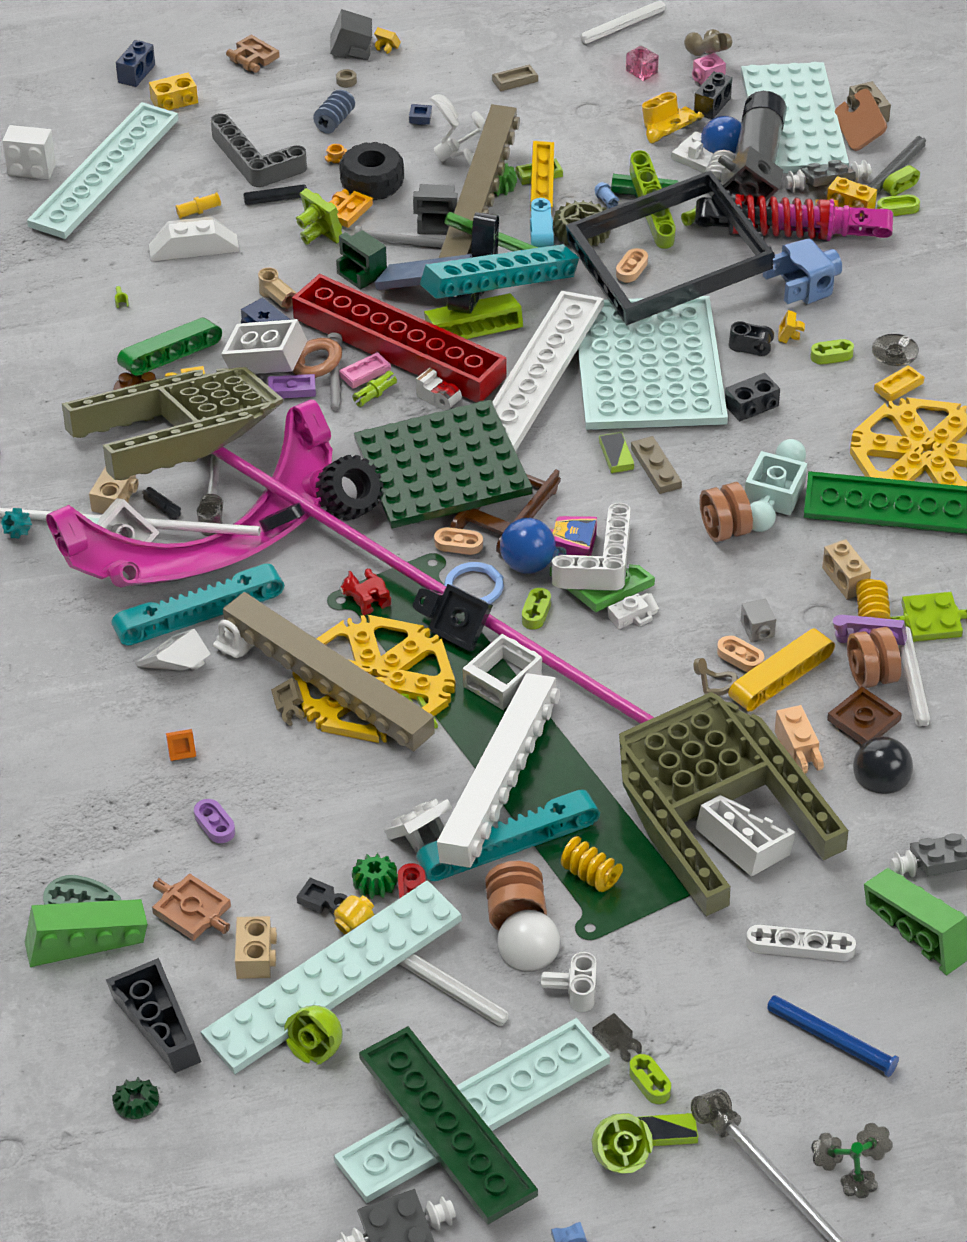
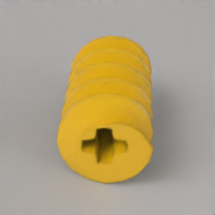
M869 578L858 581L856 585L858 616L891 619L888 585L881 580Z
M579 836L572 838L563 851L561 858L562 867L570 870L572 874L578 875L581 880L587 881L590 886H595L599 892L609 890L620 878L623 872L622 864L614 866L615 860L613 858L606 860L604 852L598 854L596 847L589 849V843L587 841L581 843Z

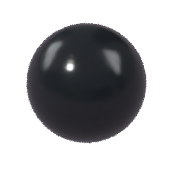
M876 737L868 740L858 749L853 761V771L856 780L865 789L875 793L889 794L900 791L909 783L913 773V760L908 749L898 740L890 737Z

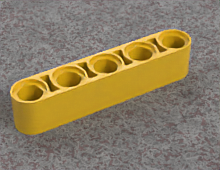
M812 628L737 679L731 685L728 696L748 712L753 711L828 659L835 649V643L816 628Z

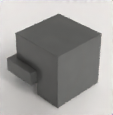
M341 9L330 34V54L345 59L348 54L368 60L371 54L372 18Z
M420 184L419 191L413 192V214H418L417 234L447 235L449 226L445 224L446 216L449 212L454 213L458 203V193H455V185Z

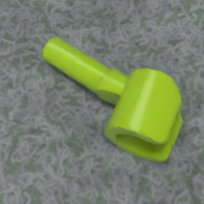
M116 286V308H119V303L121 302L126 303L128 307V295L122 292L120 286Z

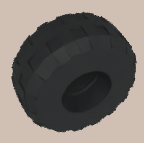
M365 142L355 145L350 150L348 149L340 160V181L342 187L348 190L350 194L356 191L373 198V201L385 199L395 194L403 184V158L396 149L387 144Z

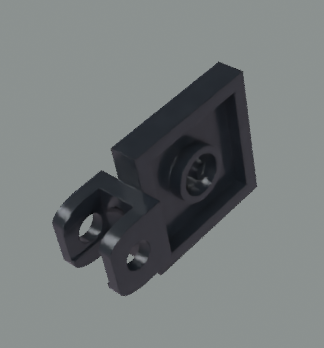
M447 584L444 593L420 588L412 604L417 612L432 618L428 627L430 632L468 651L474 650L493 607L492 604L451 584ZM464 612L465 620L459 625L456 614Z

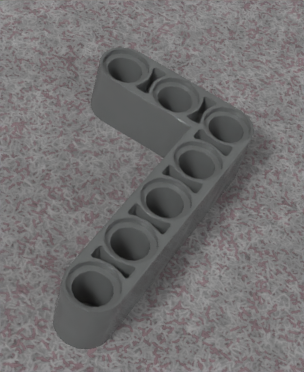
M218 113L211 117L213 140L252 186L264 187L302 174L307 170L306 149L303 146L293 145L262 156L227 114Z

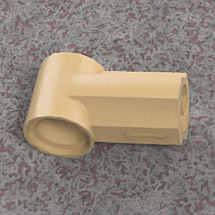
M271 267L261 269L258 273L259 293L263 297L272 298L281 307L290 308L292 306V297L296 292L278 277L276 269Z

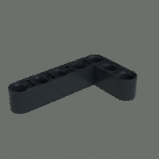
M476 212L472 224V258L498 254L499 215ZM485 291L450 296L447 300V308L452 311L472 313Z

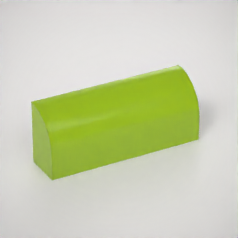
M511 293L480 299L472 313L448 310L447 306L424 311L425 321L465 339L523 327L522 307Z

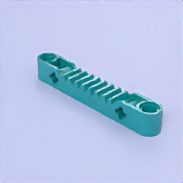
M262 564L238 572L233 576L232 581L227 578L226 584L218 581L216 582V587H212L209 584L205 591L201 588H198V593L196 594L188 591L187 597L179 594L178 600L169 597V603L160 600V604L148 602L120 611L112 618L111 624L121 643L130 646L224 615L223 608L243 592H246L259 602H263L280 595L285 585L272 564Z
M577 790L548 801L544 809L538 807V813L536 814L529 810L528 817L518 814L517 821L511 817L508 818V824L498 821V828L491 827L490 837L485 839L481 854L475 858L471 868L440 863L437 841L419 849L416 858L420 866L423 867L428 880L440 881L586 828L598 820L600 811L586 790Z

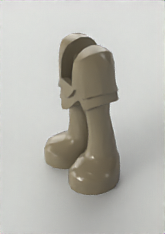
M716 29L706 31L704 39H702L700 34L691 32L687 34L684 40L686 50L695 56H701L705 52L712 54L727 50L733 43L732 37L728 33H720Z

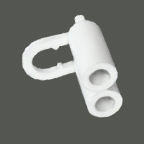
M228 620L219 622V635L216 637L213 647L221 650L222 654L225 655L227 653L234 658L244 656L254 646L248 644L240 636L239 630L233 623Z

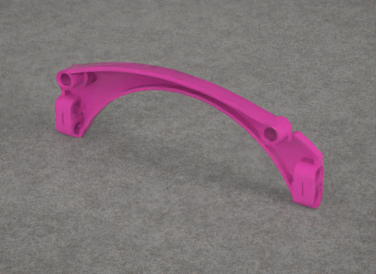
M310 399L288 410L281 454L272 478L318 507H321L319 503L322 500L316 496V492L319 491L318 488H315L316 482L319 481L317 477L324 467L332 463L333 449L329 444L331 440L330 428L315 400ZM266 488L257 502L244 516L233 523V525L260 526V536L217 533L200 540L185 543H151L111 532L92 522L70 505L48 513L46 515V522L60 553L64 556L70 568L99 579L109 576L115 586L123 588L182 580L232 565L277 542L306 521L310 515L305 513L297 519L264 532L259 520L292 505ZM122 571L129 576L128 580L123 576Z

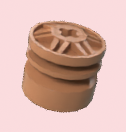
M508 861L495 866L488 872L485 877L489 922L493 928L499 931L509 916L522 910H536L547 915L543 876L537 866L524 861Z

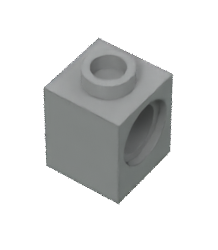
M766 598L742 603L740 621L750 642L775 637L776 618Z

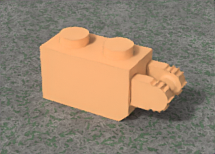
M802 706L776 710L774 732L784 748L804 773L808 772V762H812L817 771L822 770L824 762L819 751V741Z

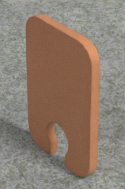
M862 89L854 94L856 100L860 102L858 109L849 112V106L846 102H843L835 109L840 128L849 146L854 151L862 149L881 136L887 129V123L872 93L868 89Z

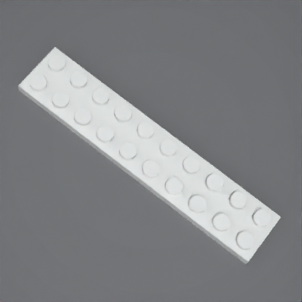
M561 291L492 401L515 452L604 306L603 298Z

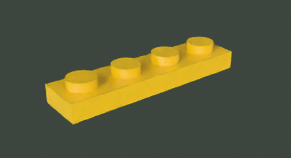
M533 141L530 211L531 202L534 199L545 198L551 203L552 213L554 142Z

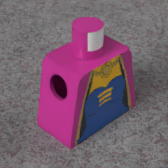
M557 517L555 527L551 529L556 541L554 557L559 555L592 556L597 536V517Z

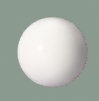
M522 910L509 916L502 924L498 933V949L503 960L511 967L522 971H536L547 967L556 958L560 949V934L552 919L544 913L536 910Z

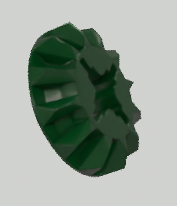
M139 1077L134 1081L126 1079L123 1085L116 1086V1092L112 1095L113 1107L124 1118H144L150 1115L159 1104L157 1086H153L149 1079L146 1081H142ZM138 1093H140L141 1099L135 1098L133 1101H131V1094L136 1096Z

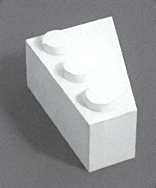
M721 795L702 804L696 830L750 876H754L790 856L796 834L795 831L789 828L784 831L772 825L773 820L767 817L762 820L749 814L750 809Z

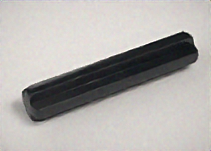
M302 184L245 192L243 194L245 205L301 198L300 192L306 189L307 186Z

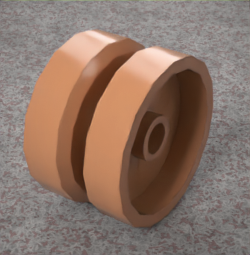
M733 482L722 485L720 490L714 487L701 491L699 499L700 513L705 529L714 542L730 539L732 534L736 537L751 532L753 527L752 510L747 494L741 484Z
M888 627L872 629L870 634L866 631H861L849 635L847 640V656L852 676L859 687H874L879 681L882 684L899 681L901 677L900 652L896 639Z

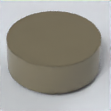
M350 69L340 70L336 74V83L340 87H352L357 83V74Z

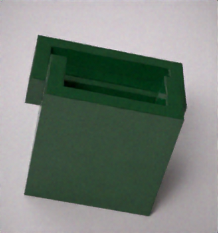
M363 230L352 236L346 232L339 236L340 254L343 256L336 259L337 274L362 290L375 282L387 268L386 246Z

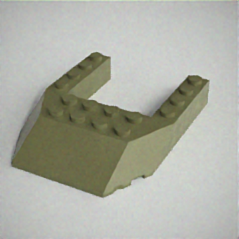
M237 367L232 369H216V373L203 374V370H193L61 404L65 430L73 438H83L93 432H106L110 428L117 426H129L132 422L140 420L149 421L160 415H163L174 426L103 445L106 472L114 480H126L130 476L149 474L159 468H172L178 463L195 462L198 458L213 453L244 435L283 403V398L247 367Z
M709 692L619 733L623 786L650 840L706 917L730 906L731 886L684 822L699 816L701 805L719 795L734 800L766 785L823 861L847 850L849 830L764 720L755 714L750 716L739 710V706L726 702L720 696Z

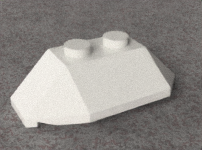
M203 217L168 221L149 243L151 262L239 252L237 234L215 218Z

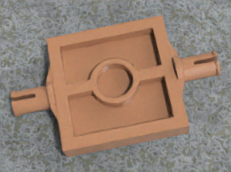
M190 873L180 882L171 886L161 878L154 882L153 888L161 892L163 896L152 906L153 914L194 941L206 929L212 926L222 932V934H226V931H229L230 924L222 920L220 916L231 907V901Z

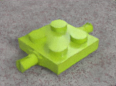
M951 591L902 596L903 615L891 616V619L904 620L905 627L907 626L911 630L913 642L962 637L963 628L960 620L967 619V609L959 610Z

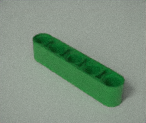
M202 317L122 349L117 356V363L131 374L141 375L215 345L222 337V329L210 320Z

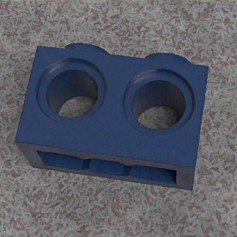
M140 40L133 41L115 62L118 83L137 87L155 66L153 44Z

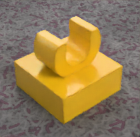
M377 27L374 33L378 39L375 42L376 50L380 51L383 45H386L384 48L386 54L391 52L392 47L398 49L401 41L396 33Z
M790 310L786 312L779 325L778 341L787 343L790 337L794 340H799L800 332L796 330L803 332L805 330V323L796 321V312Z

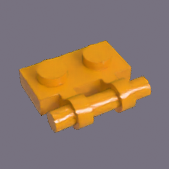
M343 189L340 192H336L330 202L338 210L337 215L341 226L349 228L373 205V198L356 191L349 195L348 190Z

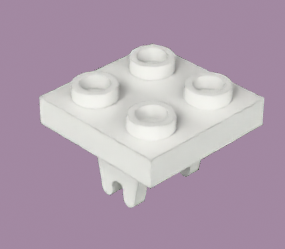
M436 798L429 802L425 801L412 808V812L400 815L390 821L392 826L384 831L389 840L405 835L417 853L419 849L425 846L417 829L428 824L438 840L444 829L439 816L451 810L452 806L448 799L439 802Z

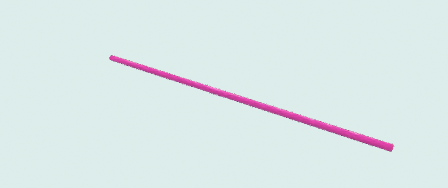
M222 447L211 453L292 505L300 502L305 513L422 587L444 593L446 586L228 449ZM489 614L484 626L498 635L503 634L510 639L516 640L529 650L535 651L542 657L544 664L640 724L654 718Z

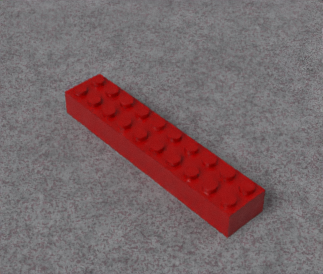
M320 273L292 297L293 319H298V321L326 334L339 333L342 336V341L372 355L378 352L386 361L418 376L431 368L437 372L438 378L447 383L455 384L460 389L462 396L477 403L486 399L507 378L505 356Z

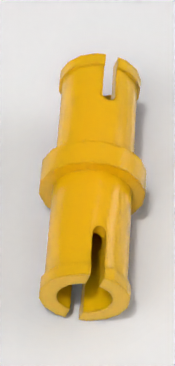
M215 192L202 198L194 197L192 201L175 205L178 217L181 219L195 213L202 214L204 210L221 206V200L218 193Z

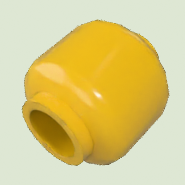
M354 895L348 896L335 909L334 916L336 920L334 924L346 935L375 915L372 911L374 908L373 903L363 895L360 898Z

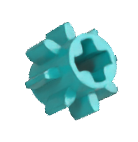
M13 508L12 511H5L1 521L2 528L4 529L3 533L11 534V538L20 539L21 535H28V531L32 526L30 514L22 512V508Z

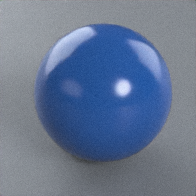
M719 116L710 120L701 133L703 148L711 153L727 150L735 154L741 122L731 116Z
M522 518L512 522L504 530L500 540V552L505 563L513 570L525 574L536 573L547 567L552 561L556 550V541L551 529L542 521L534 518Z

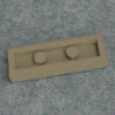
M653 436L631 442L632 452L659 494L682 488V480Z

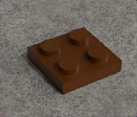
M861 686L828 713L827 721L863 745L872 738L881 737L900 722L902 713Z

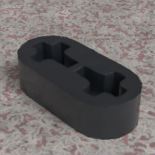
M299 502L259 520L263 531L267 532L297 519L305 513Z

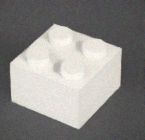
M9 125L2 140L8 176L49 180L56 166L51 129Z

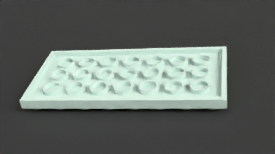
M824 62L741 66L746 99L751 94L764 90L780 95L786 103V118L775 162L777 166L783 169V173H788L789 171L797 173L800 168L807 167L808 164L819 163L824 165L828 164V161L840 160L849 167Z

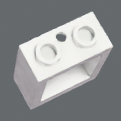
M501 634L463 668V686L504 710L511 703L526 673L542 675V657L535 651L522 646L516 640ZM502 658L523 669L507 685L487 673Z

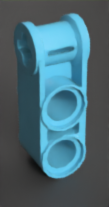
M536 198L531 202V245L538 248L554 246L551 203L545 198Z

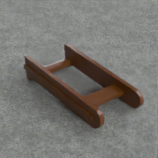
M555 469L546 481L526 474L531 485L539 490L514 521L522 518H533L550 496L556 494L558 485L561 482L559 470ZM481 507L459 512L453 519L450 528L463 529L468 522H471L502 535L511 523L480 511ZM500 537L496 545V552L501 554Z

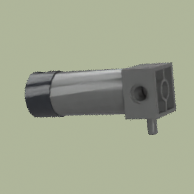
M758 91L747 98L734 160L731 161L724 155H721L718 159V162L725 167L720 178L724 189L729 191L731 195L732 192L744 195L742 204H744L747 195L753 196L754 205H756L757 198L760 195H763L767 201L780 189L783 169L777 166L775 162L781 132L784 128L787 106L780 95L771 91Z

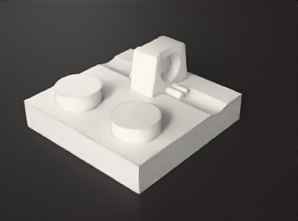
M695 131L678 148L672 151L671 159L704 173L714 153L703 148L701 133Z

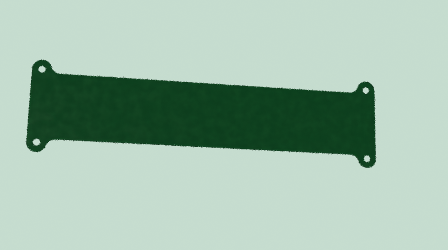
M429 553L408 561L409 564L444 585L439 578L440 571L446 566V560L442 555ZM434 559L437 561V565L430 566L428 561ZM394 568L376 574L383 579L385 587L390 592L391 605L381 608L378 601L372 602L373 612L365 615L367 623H369L368 615L423 625L424 628H428L432 618L420 614L412 606L418 590L424 587ZM364 579V580H362V581H359V583H363V582H365L367 579ZM340 589L328 596L327 603L331 608L336 610H352L360 618L363 616L361 607L354 601L353 597L343 595ZM344 597L346 601L340 604L336 602V599ZM464 612L456 614L459 625L465 620ZM378 628L374 631L375 638L386 652L408 637V634L405 632L386 628ZM430 632L429 638L434 637L436 634ZM481 632L474 650L468 651L439 636V640L442 639L455 678L456 688L454 693H450L451 702L448 703L449 706L435 715V717L476 769L508 706L502 710L463 686V668L489 646L491 642ZM435 654L428 655L407 670L429 676H436L441 672ZM503 658L487 672L506 685L517 676ZM551 717L549 720H546L543 725L542 735L537 737L532 753H529L526 759V766L524 770H520L517 784L511 788L508 801L503 806L511 817L517 821L518 814L528 817L529 810L536 814L538 813V807L544 809L546 803L554 798L577 790H586L598 807L600 817L594 824L534 846L582 909V916L575 924L577 935L585 940L598 939L690 896L671 867ZM579 836L581 843L584 841L589 843V849L596 847L598 854L604 852L606 860L609 858L615 860L614 866L622 864L623 872L618 881L609 890L599 892L595 886H590L587 881L581 880L578 875H574L570 870L562 867L561 858L563 851L572 838ZM593 924L596 929L593 932H587L585 925Z

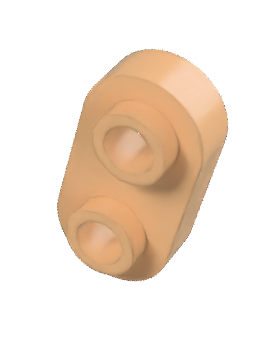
M638 248L629 250L616 266L617 279L624 283L635 281L648 264V253Z
M445 527L435 532L434 544L440 551L474 555L483 549V536L477 531Z
M724 636L718 641V656L743 671L749 672L764 661V653L760 649L736 636Z

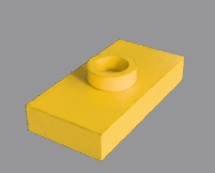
M908 365L874 384V391L888 402L894 401L922 385L925 377Z

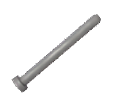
M356 226L354 234L361 231L362 226ZM363 230L378 241L442 248L445 239Z
M339 333L327 335L326 338L338 342L340 346L342 345V336ZM339 364L330 372V401L333 411H337L340 408Z

